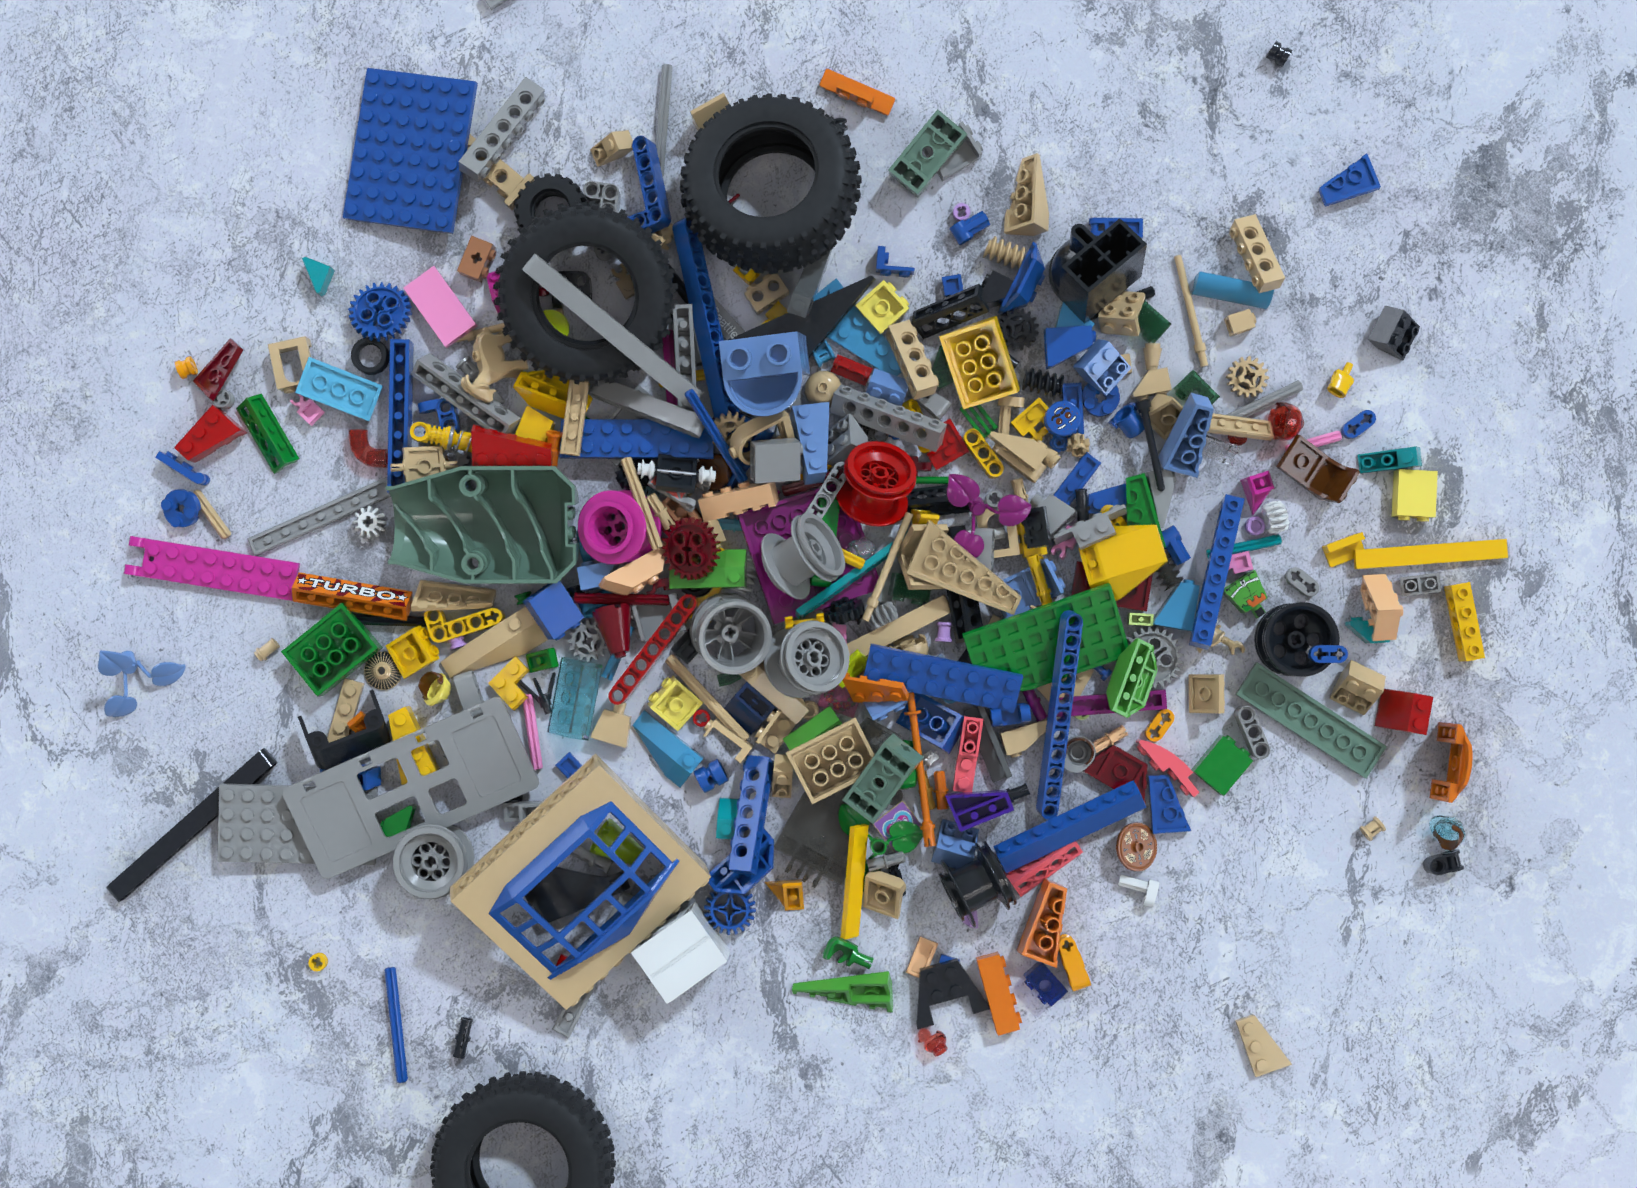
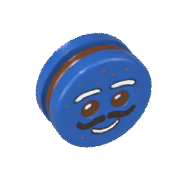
M1069 401L1055 402L1047 409L1044 416V424L1047 431L1059 438L1072 435L1081 423L1079 409Z

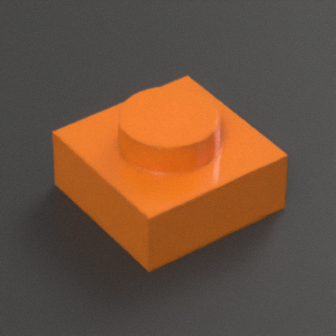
M360 711L347 723L348 727L355 733L365 730L364 717L366 714Z

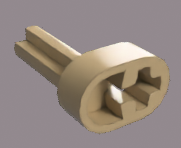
M1005 396L998 399L997 406H1000L998 433L1009 435L1011 408H1024L1025 398Z

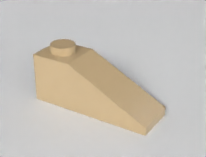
M992 431L988 435V438L1033 472L1050 452L1047 450L1048 446L1040 440L1035 441L1034 439Z
M1047 719L999 732L1005 755H1010L1011 758L1022 755V751L1027 750L1046 732Z

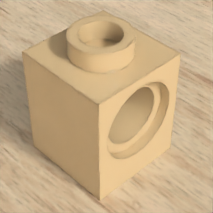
M1250 309L1228 315L1224 318L1230 337L1250 331L1256 327V317L1254 313H1251Z

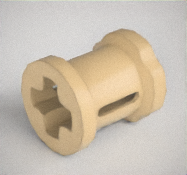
M1376 816L1367 825L1359 827L1362 834L1369 841H1372L1373 837L1379 832L1386 831L1385 826Z

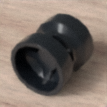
M1276 40L1266 58L1269 60H1274L1275 58L1277 65L1283 67L1293 50L1288 47L1281 48L1282 44Z

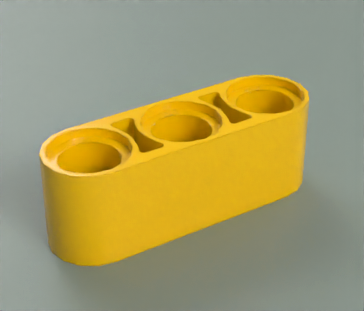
M967 430L963 436V441L969 452L989 478H998L1004 470L1002 462L978 430ZM974 434L977 437V441L975 443L968 442L967 435ZM985 449L988 452V457L985 459L980 458L978 451ZM990 465H997L999 473L992 474L989 470Z

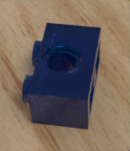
M1038 961L1023 974L1026 978L1025 984L1031 990L1036 989L1039 993L1037 997L1044 1005L1048 1003L1052 1007L1068 992L1064 985L1042 962ZM1042 980L1049 981V986L1045 989L1039 987Z

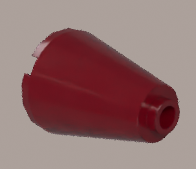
M627 603L620 604L621 607L614 606V604L604 606L592 612L611 656H615V659L626 657V653L630 652L631 606Z

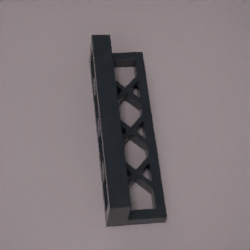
M977 284L914 311L911 324L916 328L922 339H926L988 313L990 308L982 298L983 288L980 284ZM977 302L982 307L978 310L970 308L971 305ZM956 311L966 312L962 317L953 315ZM945 318L949 319V322L943 324L937 322V320ZM926 324L933 327L925 332L921 326Z
M948 485L915 488L907 495L908 513H911V509L931 511L941 516L971 511L968 504L964 507H957L949 502L947 498ZM940 492H943V493H945L946 495L939 497V496H937L936 494H937V493H940ZM924 494L927 497L920 499L917 496Z

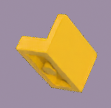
M1363 532L1322 546L1329 567H1334L1354 559L1353 550L1364 549L1361 541L1365 539Z

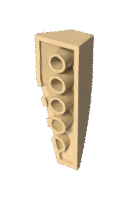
M525 606L461 647L440 663L448 676L453 678L455 675L470 670L474 671L509 660L515 656L527 654L548 639Z

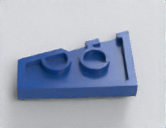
M1366 153L1357 162L1352 163L1343 172L1323 184L1318 191L1324 206L1327 207L1377 191L1381 186L1368 153Z
M1148 775L1152 833L1191 831L1169 775Z

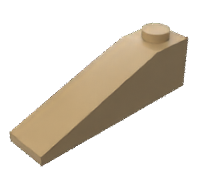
M1036 153L1022 158L1016 177L1018 182L1015 193L1012 192L1010 197L1012 203L1010 209H1007L1005 213V234L1035 236L1048 231L1049 210L1040 154Z

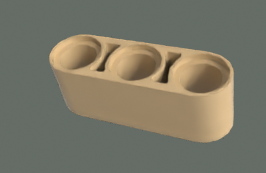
M995 444L992 448L996 456L1033 483H1036L1047 468L1041 462L1033 472L998 444Z

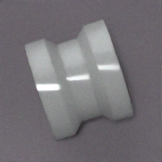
M221 388L212 403L221 409H229L234 405L235 397L230 391Z

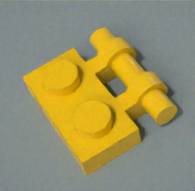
M1039 397L1011 421L1010 424L1022 437L1029 433L1031 435L1030 439L1042 441V438L1048 433L1044 424V416L1049 407ZM1039 422H1042L1044 427L1037 432L1034 427Z

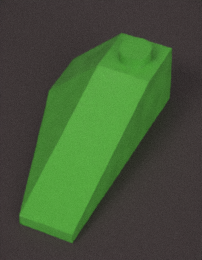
M727 549L716 553L720 557V559L714 560L717 566L711 567L713 572L707 573V577H701L698 580L680 579V575H674L675 570H670L669 589L747 588L746 549Z

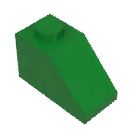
M409 805L389 816L385 821H382L380 826L385 836L390 837L409 829L417 805Z

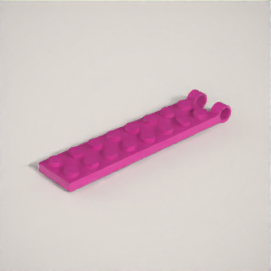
M130 536V546L145 548L142 567L125 564L123 574L293 601L292 586L299 573L300 563ZM151 556L154 557V560L152 562L150 561Z

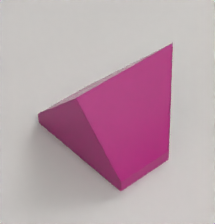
M1269 471L1240 480L1252 516L1270 491L1275 489Z

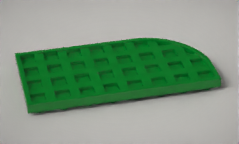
M1107 583L962 633L972 664L1023 674L1020 691L1032 690L1052 683L1060 617L1066 610L1074 611L1083 619L1077 674L1118 660L1119 655L1129 645L1111 584ZM1074 616L1069 619V625L1074 622ZM1072 636L1066 639V644L1072 641ZM1070 655L1064 657V663L1069 660ZM1064 674L1061 679L1066 678L1067 674Z

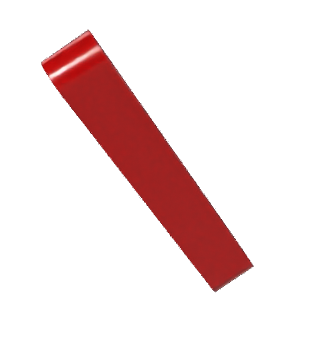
M686 594L679 599L610 690L608 698L611 703L619 705L628 700L698 607V599L695 596ZM687 598H691L694 602L693 607L690 609L684 606V601ZM679 613L682 617V621L679 624H675L672 620L673 615ZM665 628L670 632V637L666 640L661 637V631ZM652 644L658 647L656 655H652L649 652V647ZM641 659L647 664L644 670H640L637 666L638 661ZM628 675H632L635 679L632 686L626 683ZM617 690L623 694L621 701H617L614 698V693Z

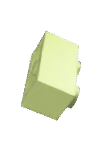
M1128 613L1127 625L1153 626L1154 614Z

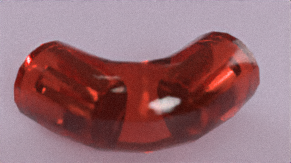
M348 430L350 448L357 460L366 466L388 468V449H375L371 447L368 442V430Z

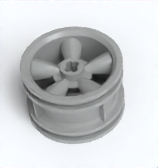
M727 592L708 597L696 608L690 622V638L694 648L711 667L719 672L726 674L748 672L757 667L769 652L772 641L769 621L759 608L741 595ZM738 608L734 617H726L725 609ZM753 616L755 633L742 631L741 624ZM713 618L717 622L714 629H707L708 624ZM727 628H730L731 630L729 631V634L727 635L725 632L728 631ZM715 639L721 643L717 657L709 654L706 645ZM739 641L747 649L734 656L732 644Z

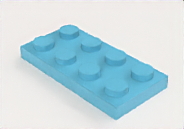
M308 357L295 393L370 421L383 386Z

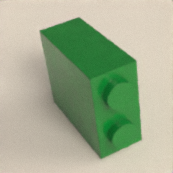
M1219 735L1191 769L1195 775L1222 796L1226 795L1253 762L1249 757L1251 754L1243 747L1239 749L1235 746L1236 741L1228 735L1226 737Z

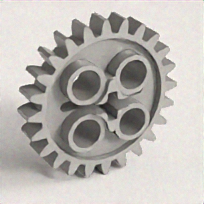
M1150 626L1147 632L1141 628L1140 635L1133 632L1135 638L1128 637L1127 639L1130 644L1136 638L1147 643L1151 639H1157L1159 641V648L1153 651L1154 654L1163 647L1167 648L1163 653L1155 657L1158 671L1152 685L1154 689H1156L1157 683L1164 687L1165 680L1171 683L1169 677L1177 678L1174 672L1181 671L1177 666L1184 663L1179 660V657L1184 656V654L1178 653L1182 646L1176 647L1175 644L1178 642V639L1172 641L1173 634L1171 633L1166 636V629L1160 633L1159 627H1156L1153 632ZM1164 654L1169 655L1171 658L1170 663L1166 666L1161 663V657Z

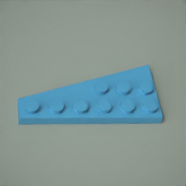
M836 278L815 295L814 301L844 287ZM854 305L827 338L874 366V368L895 376L900 375L902 372L889 342L882 334L878 333Z

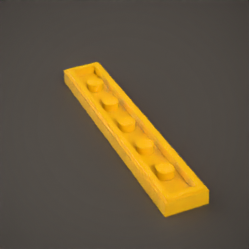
M866 824L850 826L840 936L844 940L859 936L869 825Z

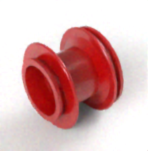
M871 441L856 446L844 463L846 481L836 495L839 506L850 518L869 526H888L900 521L907 512V495L913 491L916 485L917 472L914 461L904 450L890 443Z

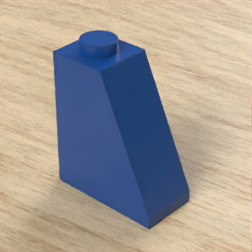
M1092 325L1045 328L1043 334L1046 369H1051L1091 348L1093 342H1096V332L1092 331Z

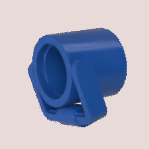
M1133 402L1127 403L1108 422L1112 428L1117 429L1119 427L1126 437L1130 439L1135 438L1144 431L1141 414L1136 410L1135 403Z

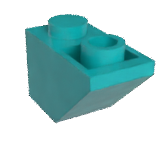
M1351 617V621L1345 622V626L1365 644L1390 642V640L1373 641L1372 634L1374 628L1369 626L1368 620L1363 621V617Z

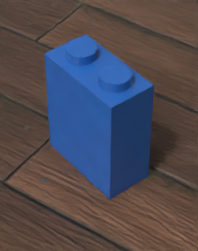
M561 581L558 583H547L522 601L548 640L555 639L557 641L565 636V631L579 626L580 620L584 618Z

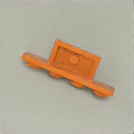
M830 69L825 70L819 84L821 88L838 94L839 97L845 100L854 101L861 107H868L886 116H889L895 102V97Z

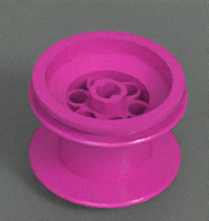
M631 490L603 491L592 496L583 506L578 518V535L582 547L593 559L610 565L630 563L653 550L646 534L644 513L639 504L634 500ZM649 505L652 517L654 519L657 531L661 539V521L657 516H654L655 513ZM612 514H615V520L612 519ZM609 526L612 528L611 534L609 533ZM618 537L621 538V541L619 543L617 542Z

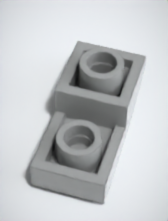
M1439 573L1400 577L1402 596L1442 592Z

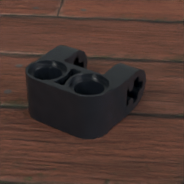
M558 271L592 300V284L588 274L583 271ZM580 276H585L586 283L579 286L577 279ZM552 295V307L563 309L564 304Z

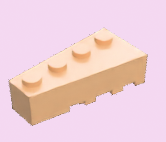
M749 481L739 483V487L736 488L726 486L717 493H713V491L702 493V497L698 499V504L704 522L730 516L729 513H733V515L743 514L748 511V508L756 511L767 506L766 504L769 507L776 506L780 498L775 482L750 484Z

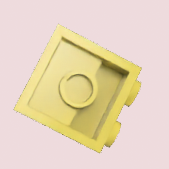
M884 280L855 305L880 335L888 329L889 325L896 323L909 311L908 301L903 296L899 297L895 293L896 288L890 282L886 283Z
M672 676L663 680L661 683L662 688L658 692L654 691L649 696L647 704L675 730L679 731L700 708L703 702L676 677Z

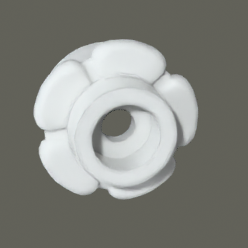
M930 750L923 755V763L927 767L939 759V756L936 754L937 751L933 753Z

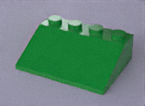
M340 603L281 652L315 695L320 697L328 693L383 647L343 603Z

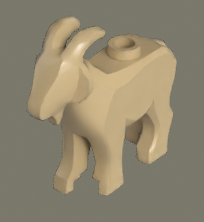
M484 327L483 331L476 336L473 344L472 358L474 362H477L479 374L472 384L469 381L468 374L461 379L463 390L474 398L490 403L496 390L490 389L489 385L504 378L517 379L520 372L528 370L527 360L525 362L522 359L514 361L505 360L502 346L512 341L509 335L504 336L502 331L494 335L489 328Z

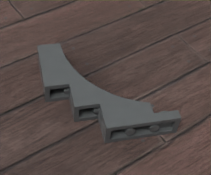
M826 250L827 254L825 256L821 255V258L819 260L815 259V262L812 264L807 262L808 266L804 267L798 284L792 293L787 309L788 313L804 318L810 314L832 250L830 252Z

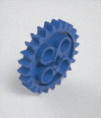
M383 282L380 283L379 287L375 283H373V288H369L366 285V291L364 292L360 289L361 295H354L356 301H350L353 307L348 309L351 314L349 315V319L352 321L351 324L358 334L361 333L363 338L368 336L370 341L374 337H376L378 342H380L381 337L388 341L389 335L395 338L394 333L402 334L400 328L407 329L405 322L411 321L409 316L412 315V306L408 296H405L403 290L399 291L397 285L392 289L391 283H388L386 287Z

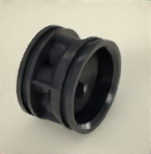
M1307 602L1282 604L1270 609L1260 619L1255 630L1254 645L1259 659L1271 671L1284 676H1312L1326 669L1331 663H1315L1310 660L1308 653L1313 646L1307 643V636L1311 633H1316L1319 637L1317 645H1339L1338 627L1332 616L1315 604ZM1298 615H1303L1306 620L1305 626L1300 629L1296 628L1294 625L1295 618ZM1278 621L1284 625V632L1281 635H1276L1274 632V626ZM1291 636H1296L1295 640L1297 643H1292ZM1277 644L1282 645L1285 650L1281 658H1278L1274 652V647ZM1318 648V651L1314 652V656H1317L1319 660L1320 656H1326V652H1319ZM1298 651H1302L1306 655V661L1302 665H1299L1294 659V655ZM1330 652V656L1337 655V652Z

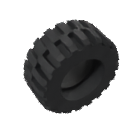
M546 173L542 178L539 175L535 176V181L532 183L527 181L524 184L526 188L524 190L520 189L518 192L519 199H515L514 205L516 209L514 210V216L517 219L518 227H528L531 225L529 219L533 216L535 217V211L539 203L552 196L564 198L569 207H574V201L583 203V206L589 205L580 187L576 183L574 184L570 178H563L561 174L551 176L550 173Z

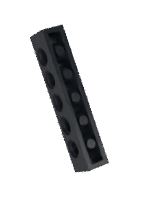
M965 525L948 527L947 535L954 539L959 531L966 530ZM946 589L956 644L963 643L962 633L983 626L979 601Z

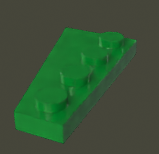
M1145 473L1126 478L1127 526L1157 525L1163 547L1165 548L1166 545Z

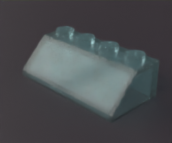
M561 657L548 733L572 739L589 740L603 665Z

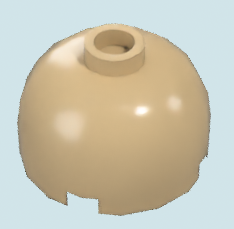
M829 371L815 372L805 383V396L810 404L829 402V408H831L833 394L841 385V382L835 374Z
M918 634L919 638H913V635L902 637L893 642V647L889 646L928 655L929 652L928 643L923 634Z

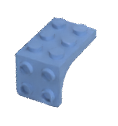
M1047 558L1040 561L1048 588H1051V598L1063 594V589L1066 587L1062 579L1057 578L1055 574L1057 569L1053 561H1049ZM1030 567L1003 579L1007 585L1021 595L1020 603L1014 615L1030 610L1031 605L1036 607L1041 604L1039 597L1036 596L1037 590ZM1000 610L1004 619L1014 616L1010 613Z

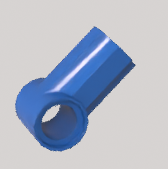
M981 211L965 221L957 222L950 227V231L958 244L962 245L991 224L986 214Z
M1172 525L1162 531L1166 545L1164 549L1167 550L1175 566L1189 560L1191 557L1181 541L1182 538L1177 528Z

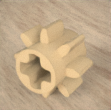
M1076 433L1071 438H1067V452L1071 451L1072 456L1081 457L1086 452H1089L1090 440L1089 438L1085 439L1084 434Z

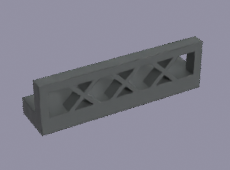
M975 706L965 710V716L983 718L979 750L992 782L1012 777L985 708Z

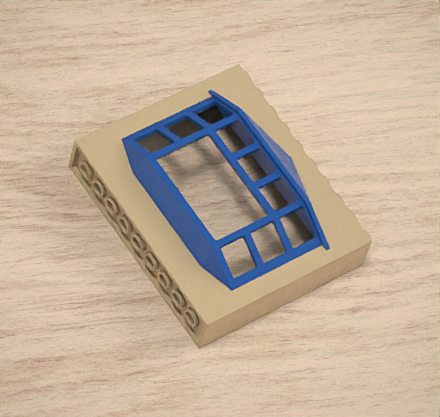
M595 753L450 887V899L465 916L567 1010L570 1006H575L583 994L589 993L596 982L603 980L613 967H617L628 953L630 954L642 940L648 939L656 927L662 926L670 914L676 913L682 903L690 900L694 896L695 891L700 887H704L709 882L711 876L706 864ZM609 813L624 826V830L610 847L594 833ZM629 833L644 846V850L630 867L615 854V851ZM587 838H590L624 873L567 926L558 932L523 897ZM651 853L664 866V869L646 884L635 871L648 854ZM628 878H631L641 890L623 906L611 894ZM604 900H608L618 911L599 927L588 915ZM516 903L533 917L518 927H514L501 914V912ZM583 921L594 933L575 949L564 937ZM536 923H539L553 936V938L538 947L534 946L521 933ZM556 943H560L571 953L558 966H555L542 953Z

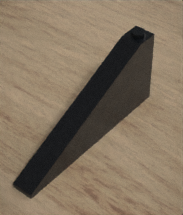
M871 275L813 301L810 314L806 318L786 313L739 334L733 339L797 331L806 336L809 359L813 355V351L819 348V344L824 342L876 279Z

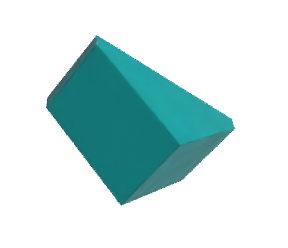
M303 257L302 260L316 293L321 297L324 296L335 270L328 265L308 257Z

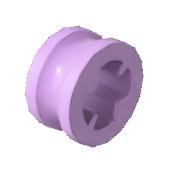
M960 203L954 207L953 217L956 221H965L969 218L970 208L968 205ZM959 208L960 210L962 208L965 209V217L963 215L961 217L958 216L957 210Z
M465 636L448 640V643L451 644L450 650L466 645L467 643L464 642Z

